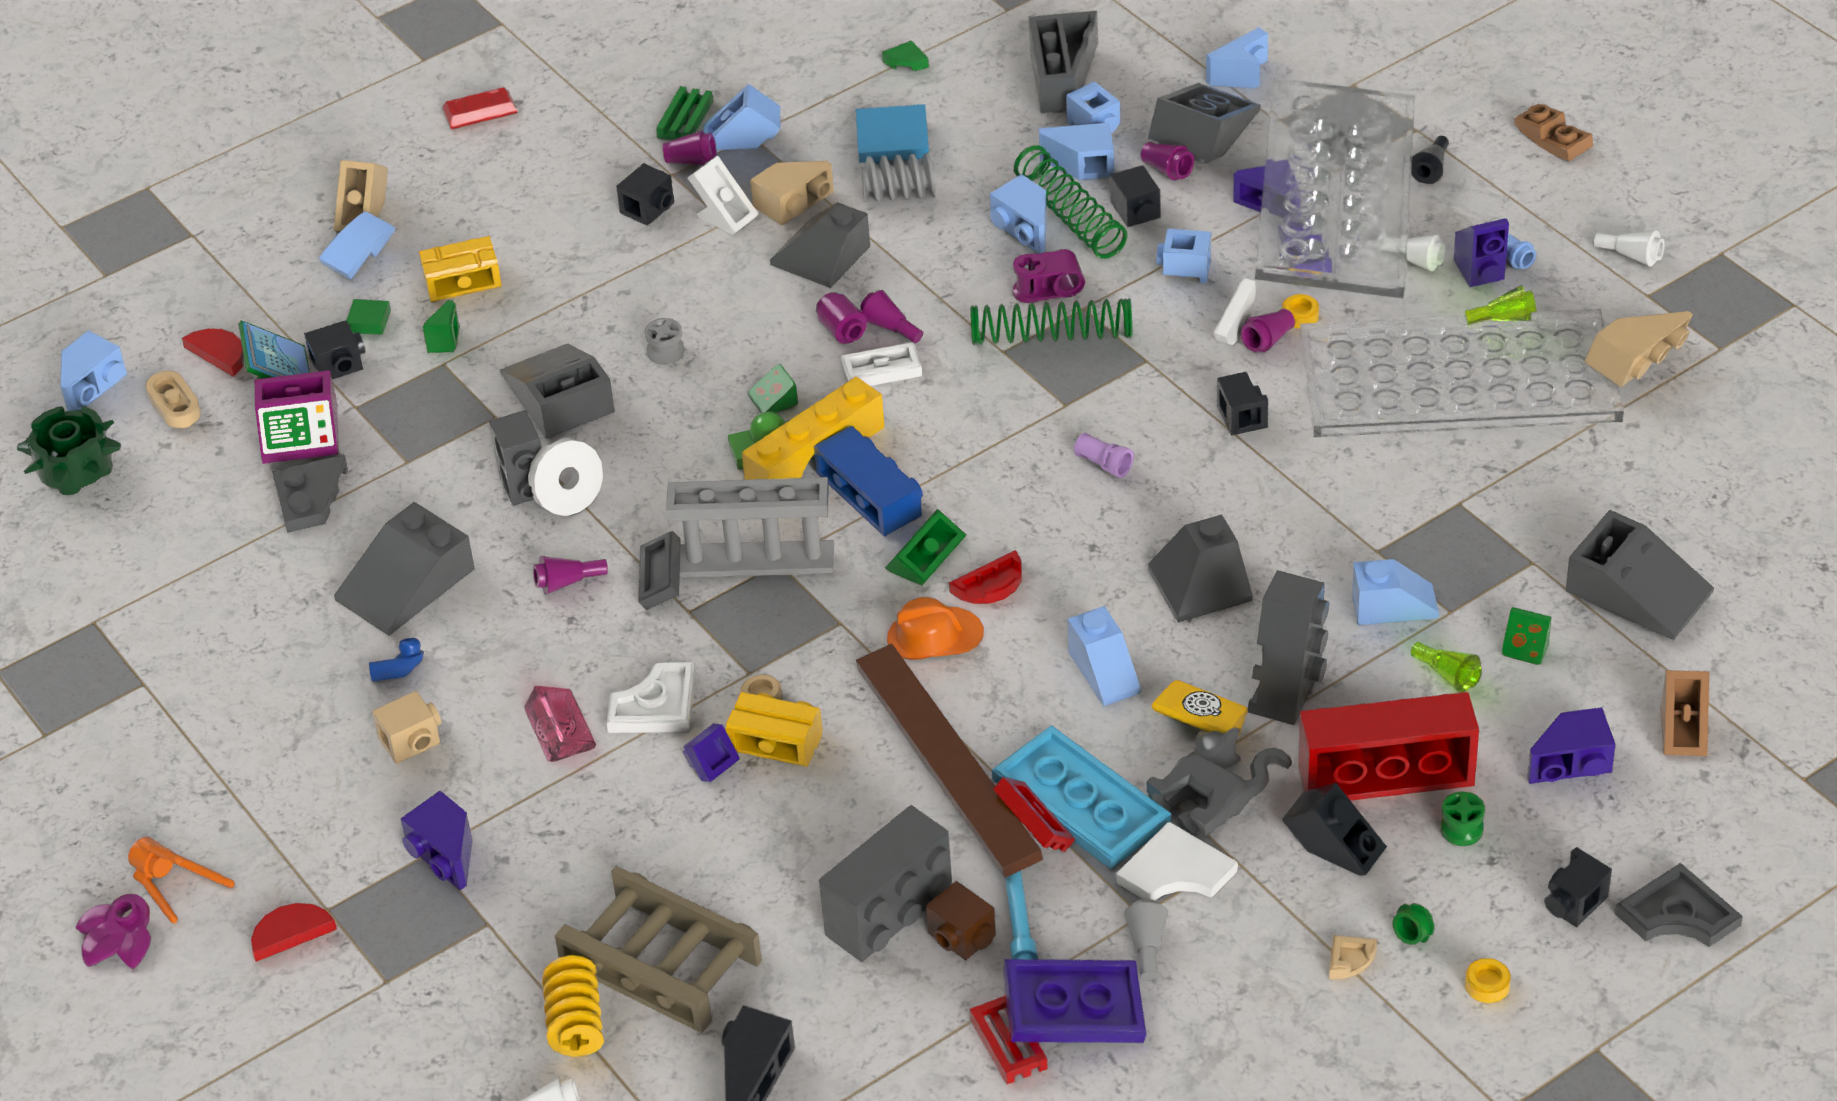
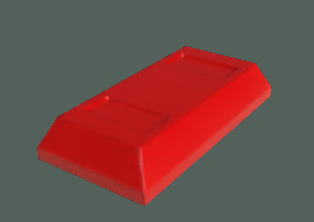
M505 87L446 101L442 106L450 129L518 113L510 92Z

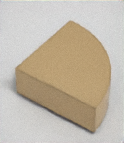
M1333 935L1329 979L1349 978L1369 967L1376 956L1378 939Z

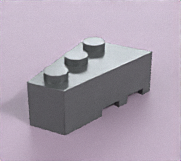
M1279 570L1276 571L1262 601L1257 644L1263 646L1262 666L1255 664L1253 667L1252 679L1259 680L1260 682L1253 697L1248 702V713L1295 725L1315 681L1320 683L1323 680L1327 659L1322 658V653L1328 639V630L1323 629V625L1329 611V601L1324 600L1325 582Z

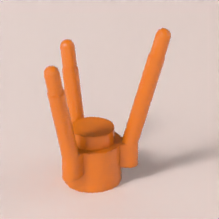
M151 837L138 839L128 854L130 865L136 868L133 878L145 887L171 923H176L178 917L151 879L167 875L173 863L228 888H233L235 885L233 880L177 855Z

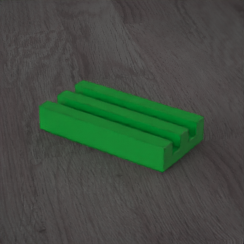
M680 86L656 127L657 138L675 140L695 133L713 103V92L706 90L703 95H700V90L693 88L691 93H687V87ZM695 104H698L691 118L689 119V113L691 112L693 106ZM689 119V121H688L687 125L685 126L683 132H682V133H679V131H680V129L682 128V126L685 125L686 122H687V120Z

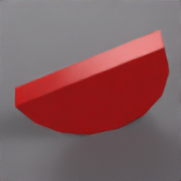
M207 328L194 331L182 337L184 348L234 377L242 369L244 357L241 340L234 333L224 329Z
M1014 550L949 582V592L958 599L973 604H991L1004 600L1017 590L1022 581V560L1017 551Z
M293 903L278 907L266 914L254 928L251 944L255 961L257 962L337 930L335 920L325 909L314 904Z

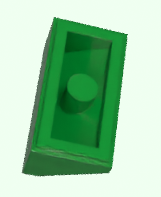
M937 509L887 564L885 569L922 586L967 534Z

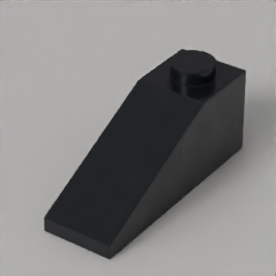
M743 1005L735 1020H730L726 1024L722 1034L725 1064V1101L767 1100L795 1049L792 1020Z

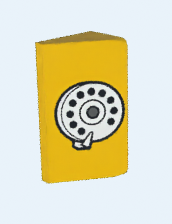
M1180 680L1171 682L1153 701L1151 707L1153 711L1206 732L1221 731L1226 733L1230 729L1237 727L1239 735L1248 712V708L1244 705Z

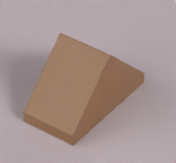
M1666 670L1660 709L1664 755L1707 756L1710 671Z

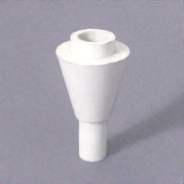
M1658 230L1620 234L1619 236L1597 233L1594 239V246L1616 250L1620 254L1652 267L1656 260H1661L1665 242L1664 239L1660 238Z
M1439 235L1407 238L1400 241L1379 238L1376 244V251L1378 253L1398 255V257L1429 271H1434L1437 265H1441L1445 257V245L1441 243Z

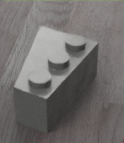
M1097 10L1029 17L1030 53L1041 113L1067 111L1066 95L1084 86L1098 45Z

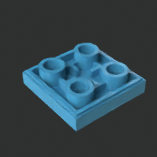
M925 104L856 109L859 163H865L867 157L870 156L875 164H879L881 156H886L888 161H893L896 155H901L902 160L908 161L910 154H915L918 160L923 158L924 153H929Z

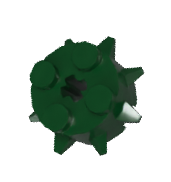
M59 406L42 413L32 421V432L27 437V440L17 445V450L31 456L33 461L23 472L28 474L36 471L42 483L51 488L58 489L62 495L77 494L81 488L95 483L101 477L111 473L113 468L111 453L121 449V443L108 438L105 433L114 421L102 422L97 412L86 406H81V410L64 411L63 406Z

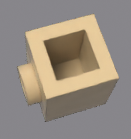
M417 691L372 711L378 739L396 764L440 744L437 726L441 725L439 713L433 703L426 704Z

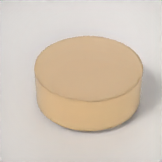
M770 675L752 676L741 686L740 692L755 695L766 693L775 699L782 700L781 684Z

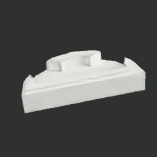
M1246 278L1243 281L1241 280L1213 332L1217 341L1233 345L1241 337V329L1245 325L1246 320L1250 318L1254 306L1256 281Z

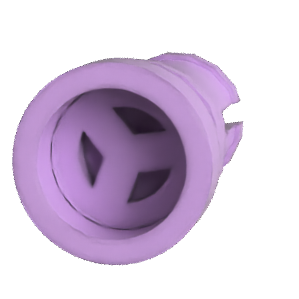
M1088 433L1081 434L1074 445L1076 456L1100 465L1104 471H1108L1111 475L1118 478H1123L1129 472L1134 461V452L1131 449L1114 443L1108 444L1092 437Z

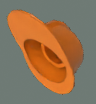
M920 597L906 603L897 613V620L888 631L887 643L888 645L893 644L901 657L909 660L957 655L969 652L979 645L983 639L984 626L980 619L968 610L959 607H947L935 598Z

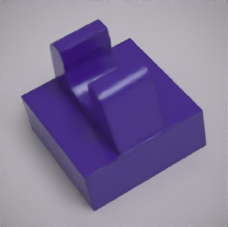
M713 723L683 746L685 750L682 753L689 766L694 768L701 781L705 782L713 781L740 760L723 724Z

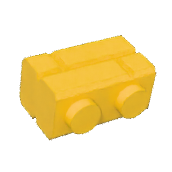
M490 236L419 251L423 277L430 302L502 287L498 261Z
M741 692L735 703V708L726 722V732L737 752L805 767L809 766L814 755V749L817 748L823 731L820 708L814 707L805 701L793 703L775 699L766 693L755 695Z

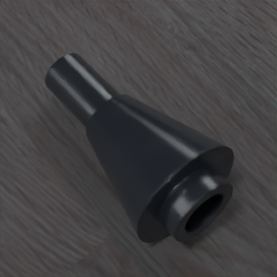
M1438 136L1432 145L1411 157L1408 167L1410 174L1415 180L1420 183L1433 184L1441 179L1444 168V152L1449 145L1447 137Z

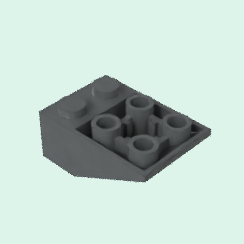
M568 343L500 369L501 375L546 439L615 412L611 382L606 372L594 356Z
M1612 510L1605 514L1569 557L1566 592L1672 640L1676 639L1714 591V587L1646 525Z

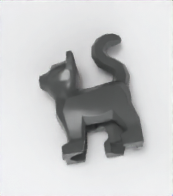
M1234 727L1226 733L1221 731H1201L1195 739V751L1179 759L1175 767L1164 779L1149 778L1146 781V792L1152 800L1170 813L1187 799L1197 804L1198 807L1196 806L1193 811L1185 810L1178 816L1179 826L1194 837L1201 834L1206 837L1225 823L1227 819L1239 815L1249 800L1264 790L1269 783L1267 769L1269 764H1276L1288 769L1292 765L1291 757L1278 748L1264 749L1255 755L1250 765L1252 779L1244 780L1237 774L1225 769L1241 761L1240 756L1235 753V741L1239 735V729Z

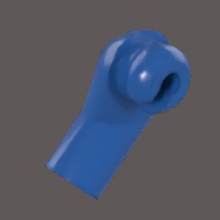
M417 638L403 639L399 643L400 654L394 659L369 662L371 681L376 682L406 677L423 660L424 651L420 650V641Z

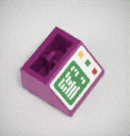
M330 370L254 380V405L263 464L339 454L338 403Z

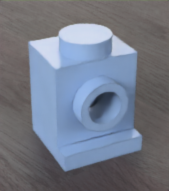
M1095 81L1066 95L1068 124L1072 126L1074 124L1109 123L1111 133L1117 129L1120 124V101Z
M1167 229L1165 243H1158L1157 265H1163V275L1200 277V283L1207 284L1211 263V232Z

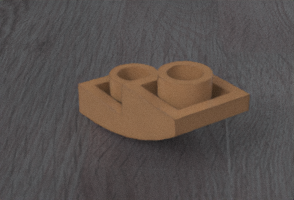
M1545 104L1533 105L1527 111L1514 118L1515 126L1531 141L1547 152L1568 162L1593 147L1591 133L1566 125L1564 112L1550 108Z

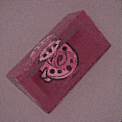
M534 686L524 709L547 761H558L594 749L596 746L595 740L571 689Z

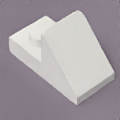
M719 156L711 159L687 177L707 205L696 215L732 235L759 215Z

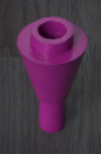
M878 290L875 293L871 292L862 301L860 310L866 316L867 323L893 332H899L915 344L921 340L923 331L906 320L905 315L884 290Z
M540 556L539 564L533 565L535 586L537 588L542 587L545 595L581 581L585 577L608 574L606 559L581 562L580 560Z

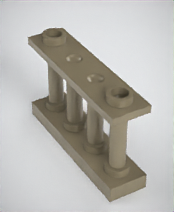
M615 866L611 874L616 898L587 931H579L566 924L562 926L555 934L558 957L576 955L591 960L596 965L597 973L595 976H597L599 983L703 1033L712 1022L708 997L710 990L737 958L756 967L762 962L759 934L744 923H735L648 881L639 873H631ZM631 906L650 915L623 948L615 949L601 942ZM666 923L685 932L658 966H650L636 959ZM701 941L721 949L694 983L687 984L672 976Z

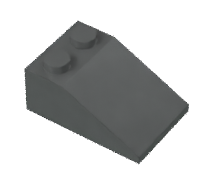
M1197 83L1157 99L1147 139L1159 142L1158 144L1185 146L1194 155V161L1210 163V161L1227 153L1258 114L1261 105Z
M413 502L385 523L334 594L335 601L390 636L475 569L469 536L421 505Z

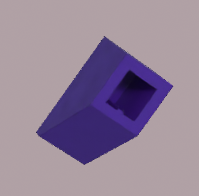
M1507 218L1470 226L1455 232L1453 260L1469 287L1505 279L1509 221Z
M1603 708L1562 712L1558 715L1530 749L1527 774L1529 784L1612 773L1616 744Z
M438 791L400 818L405 836L402 838V842L412 857L416 859L420 857L429 864L437 878L441 881L447 879L457 889L462 890L467 886L472 848V835L468 816L465 810L443 792Z

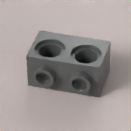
M524 410L490 420L499 477L512 505L534 500L532 487L529 486L528 475L531 463L541 449V442L527 411Z

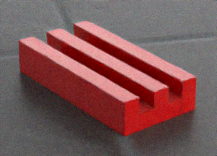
M1003 777L993 788L995 793L1044 848H1049L1050 846L1053 850L1059 849L1065 852L1076 840L1025 782Z
M1005 995L969 1010L970 1020L1006 1085L1015 1082V1076L1019 1074L1026 1078L1031 1076L1032 1069L1037 1068L1039 1072L1047 1070L1048 1063L1047 1057L1038 1042H1023L1031 1056L1028 1058H1024L1017 1044L1011 1042L1010 1031L998 1011L1004 1009L1008 1016ZM985 1016L989 1017L1014 1063L1010 1064L986 1022Z

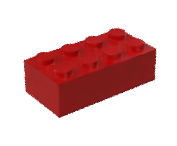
M1469 692L1300 711L1298 770L1304 792L1336 782L1350 801L1475 786L1479 726Z

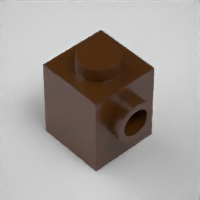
M957 880L926 905L928 934L934 937L944 950L953 951L965 961L978 950L988 947L996 936L994 907Z

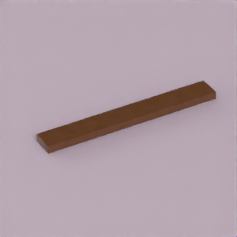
M889 644L857 659L858 671L1004 878L1042 861L1043 857L1039 846L1021 821L993 790L995 785L893 644Z

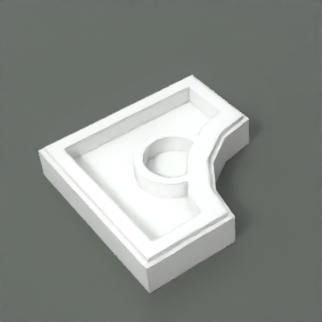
M694 662L654 663L650 674L640 684L626 691L610 693L606 722L608 733L690 732L696 673Z
M1168 822L1116 873V883L1142 899L1157 900L1163 895L1178 891L1197 892L1212 898L1237 872L1238 862Z

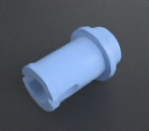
M1508 232L1506 258L1509 260L1510 265L1516 269L1529 268L1536 259V251L1533 245L1528 241L1521 242Z

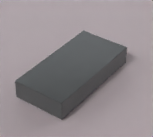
M674 531L668 532L640 546L638 602L646 610L679 595L681 539Z

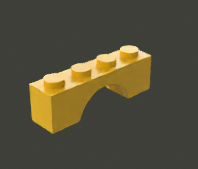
M857 376L742 451L745 480L802 478L808 462L815 454L814 445L850 426H853L861 435L869 438L885 428L882 394Z

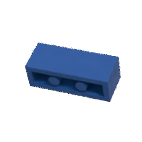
M853 426L814 445L817 475L828 477V485L884 537L922 516L921 498L923 497V492L919 483L914 478H909L905 475L891 457L883 455L869 437L861 435Z

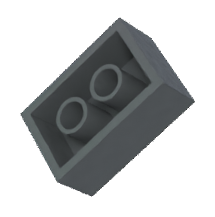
M910 805L819 879L825 936L860 962H863L874 952L881 951L888 944L889 940L905 926L912 925L926 909V905L952 884L949 831L913 805Z

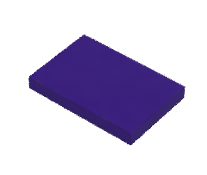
M1005 959L1003 974L1011 1042L1144 1043L1147 1033L1136 960Z

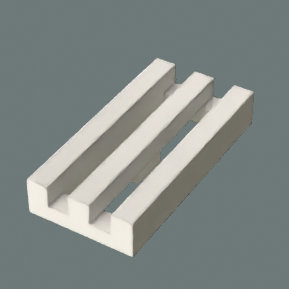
M914 342L841 356V365L847 382L857 376L872 386L922 376V366Z

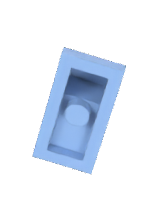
M1258 27L1207 54L1206 83L1210 86L1258 88L1260 85V65L1268 61V33Z

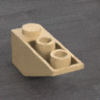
M1689 311L1618 318L1597 333L1584 362L1618 386L1623 387L1633 378L1640 379L1652 363H1661L1670 349L1673 347L1679 349L1684 344L1690 334L1687 326L1693 314Z

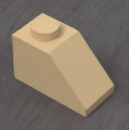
M341 160L334 221L335 232H341L351 221L365 211L376 217L379 216L385 203L388 167L376 163Z

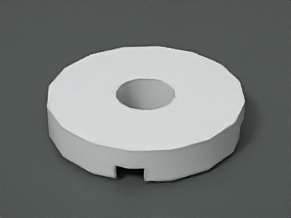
M565 437L557 439L559 441L551 445L547 444L539 450L531 463L528 481L529 486L532 487L533 498L538 505L553 514L568 516L581 512L593 502L601 488L603 469L602 462L593 448L580 440ZM570 467L572 470L570 481L566 485L560 486V473L565 468Z

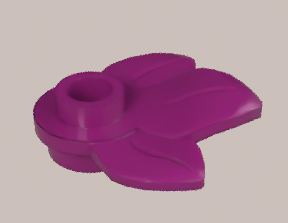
M125 894L114 900L112 904L94 906L81 916L75 928L80 933L86 935L81 950L83 961L87 967L93 966L116 953L131 969H135L142 961L150 946L151 935L146 928L149 923L150 909L147 902L141 896ZM132 909L131 913L127 917H123V915L127 911Z

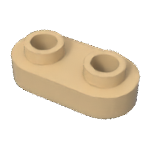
M162 371L152 375L147 380L146 391L149 401L168 426L186 428L200 418L201 410L198 399L179 373Z

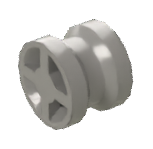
M660 318L651 321L644 331L646 342L648 343L647 354L649 359L654 363L662 365L672 364L680 360L684 354V345L681 340V325L671 318Z

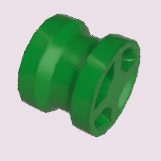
M1461 791L1448 795L1442 805L1441 834L1447 842L1453 845H1473L1483 835L1484 802L1479 796L1471 792Z

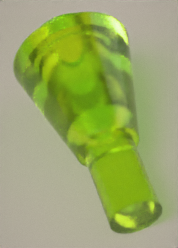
M1520 285L1488 302V305L1465 310L1464 313L1468 325L1491 319L1492 321H1531V313L1537 312L1532 290L1525 291L1523 285Z
M1419 641L1414 643L1411 648L1412 657L1429 664L1434 671L1459 693L1466 692L1468 689L1475 687L1481 679V660L1476 654L1442 649L1436 650Z

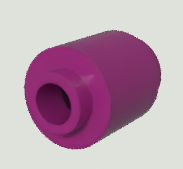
M836 292L827 293L820 298L816 305L819 322L838 342L842 344L852 343L861 338L867 327L866 316L845 295Z

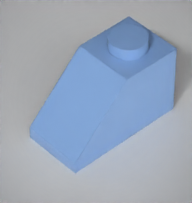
M747 84L704 124L703 131L704 133L713 134L717 150L758 148L763 142L774 138L781 127L780 105L750 84Z
M1395 559L1353 562L1352 599L1358 625L1439 618V610L1432 583Z
M1103 606L1068 618L1069 654L1102 705L1106 706L1140 694L1141 687L1123 633L1106 607Z

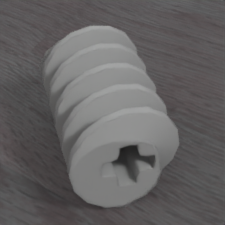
M924 153L921 164L918 163L915 154H910L907 164H904L901 155H896L893 165H890L886 156H881L878 166L875 165L871 156L867 157L865 165L862 167L864 202L868 201L870 192L874 193L877 201H881L884 191H888L891 200H896L898 190H902L905 199L908 200L913 189H916L920 199H924L927 188L931 189L935 198L934 164L930 154Z

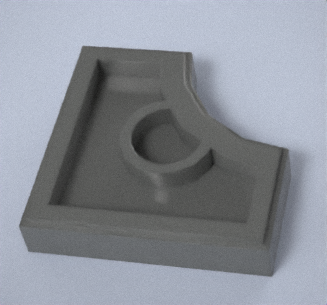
M1681 863L1617 903L1615 915L1645 941L1659 935L1679 934L1695 938L1708 947L1739 928L1743 918L1738 911Z

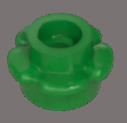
M1417 903L1401 905L1392 922L1397 937L1409 945H1415L1420 941L1422 943L1427 942L1429 936L1433 935L1435 930L1431 913Z

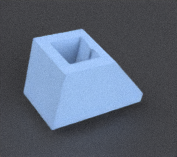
M1109 123L1039 128V146L1043 147L1050 154L1051 159L1057 160L1059 166L1065 168L1067 174L1072 175L1078 180L1108 178L1110 174L1114 173V148ZM1043 154L1040 155V161H1043ZM1051 162L1050 166L1056 167V165L1053 162Z
M1021 174L990 193L991 222L996 227L1003 229L1018 239L1021 244L1028 246L1038 254L1045 252L1047 228L1046 190Z
M89 330L62 350L60 386L68 411L81 410V406L89 405L127 375L120 347Z

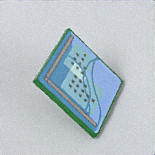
M242 320L238 323L246 372L258 376L257 379L310 373L305 345Z

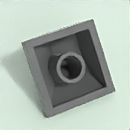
M839 202L833 204L810 218L770 259V265L831 288L870 248L868 213Z
M1222 514L1184 525L1148 563V570L1177 622L1253 601L1238 541Z

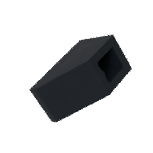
M1336 782L1303 792L1282 818V821L1307 852L1359 876L1366 875L1387 848L1386 844Z

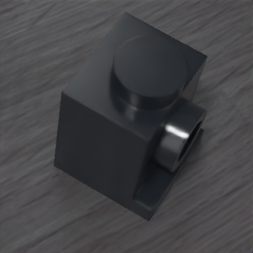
M1247 372L1218 377L1217 407L1231 436L1268 428V398L1266 395H1262L1258 385L1253 386Z
M1575 847L1571 851L1570 864L1566 868L1560 867L1557 869L1549 881L1548 889L1550 894L1544 900L1546 908L1555 917L1562 918L1573 926L1578 927L1609 897L1612 869L1578 847Z

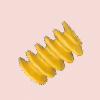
M569 955L560 957L551 962L542 974L548 1044L554 1051L571 1057L595 1053L604 1043L603 1033L601 1032L603 1027L600 1018V997L597 990L598 980L597 976H595L597 969L591 960L583 956Z

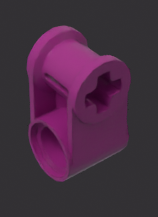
M1060 249L1039 254H1023L1013 261V271L1016 274L1013 296L1020 302L1034 303L1040 300L1061 297L1069 298L1079 294L1085 286V278L1077 257L1070 250Z

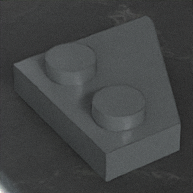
M345 454L272 471L287 533L326 524L331 511L330 505L335 501L339 492L338 481L341 474H346L348 470Z

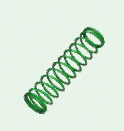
M1032 145L1025 148L1018 155L1014 163V173L1016 176L1021 175L1018 167L1026 154L1033 150L1042 151L1028 159L1023 168L1022 175L1031 181L1042 176L1038 184L1040 187L1050 183L1046 190L1047 207L1053 210L1055 215L1061 218L1063 223L1068 225L1070 230L1076 233L1078 238L1084 241L1086 246L1092 249L1097 257L1108 259L1118 254L1125 246L1128 238L1125 227L1118 221L1113 220L1112 215L1105 212L1102 205H1097L1096 199L1090 197L1088 191L1082 189L1080 183L1074 182L1073 176L1067 174L1065 168L1059 166L1057 160L1051 159L1050 154L1043 147ZM1043 154V161L1034 169L1032 174L1025 175L1029 162L1034 157ZM1051 162H1053L1056 165V167H1053L1050 170H1048ZM1056 170L1049 181L1041 184L1051 171ZM1058 170H1061L1063 174L1056 177ZM1063 177V180L1059 184V186L1051 192H1049L1051 186L1058 179ZM1066 177L1070 178L1071 182L1063 185ZM1071 185L1068 192L1061 198L1057 199L1060 192L1065 187ZM1073 186H1078L1079 190H1076L1069 195ZM1058 190L1054 200H1048V195ZM1078 193L1077 198L1071 204L1064 207L1068 199ZM1081 193H1085L1087 197L1078 201ZM1066 198L1062 207L1056 208L1055 203ZM1086 200L1085 205L1078 212L1072 215L1075 208L1081 202ZM1089 200L1094 202V205L1087 208L1080 215L1077 223H1071V218L1080 214L1086 208ZM1073 206L1069 216H1064L1063 210ZM1092 208H1094V210H1093V212L1091 213V215H1090L1087 219H1085L1084 221L1080 222L1081 219H1082V217H1083L1089 210H1091ZM1100 208L1102 213L1092 218V216L1096 212V209ZM1105 215L1108 216L1110 221L1105 222L1096 230L1093 239H1087L1086 234L1096 229L1102 223ZM1102 216L1100 221L1093 228L1088 230L1091 223L1096 218ZM1089 221L1085 231H1079V225ZM1118 228L1116 236L1109 243L1097 247L1099 240L1109 230ZM1122 230V240L1113 251L1107 254H1100L1097 251L1111 245L1118 238Z
M1091 299L1088 303L1086 327L1084 328L1081 307L1076 300L1072 309L1071 329H1069L1065 304L1063 301H1060L1057 310L1056 331L1054 330L1050 305L1048 302H1045L1042 312L1041 333L1039 331L1036 309L1031 302L1027 313L1026 335L1020 306L1016 303L1013 308L1011 337L1006 310L1003 304L998 309L996 337L990 307L987 304L984 306L981 338L979 333L978 306L971 305L972 344H983L987 315L993 343L997 344L1000 336L1002 314L1007 340L1011 344L1015 335L1016 313H1018L1022 339L1027 343L1030 332L1031 311L1038 341L1042 342L1045 330L1046 309L1052 338L1056 342L1059 337L1061 308L1067 337L1071 341L1074 335L1076 306L1084 340L1088 339L1091 306L1097 336L1100 340L1103 338L1106 305L1112 336L1116 339L1119 331L1121 304L1124 315L1125 337L1131 338L1133 336L1131 299H1119L1115 327L1110 302L1105 299L1102 306L1100 328L1094 301Z

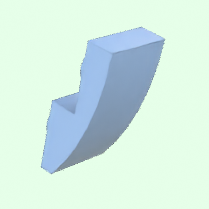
M365 211L351 221L334 238L319 259L326 267L352 280L369 255L376 258L396 229L389 223Z

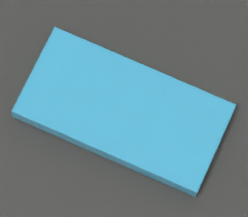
M1052 725L992 769V780L997 784L1003 777L1025 782L1076 839L1074 842L1111 870L1153 838L1168 822L1171 823V813Z

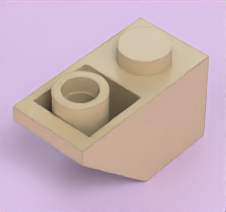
M828 161L779 162L750 179L754 208L780 225H784L834 192L832 164Z

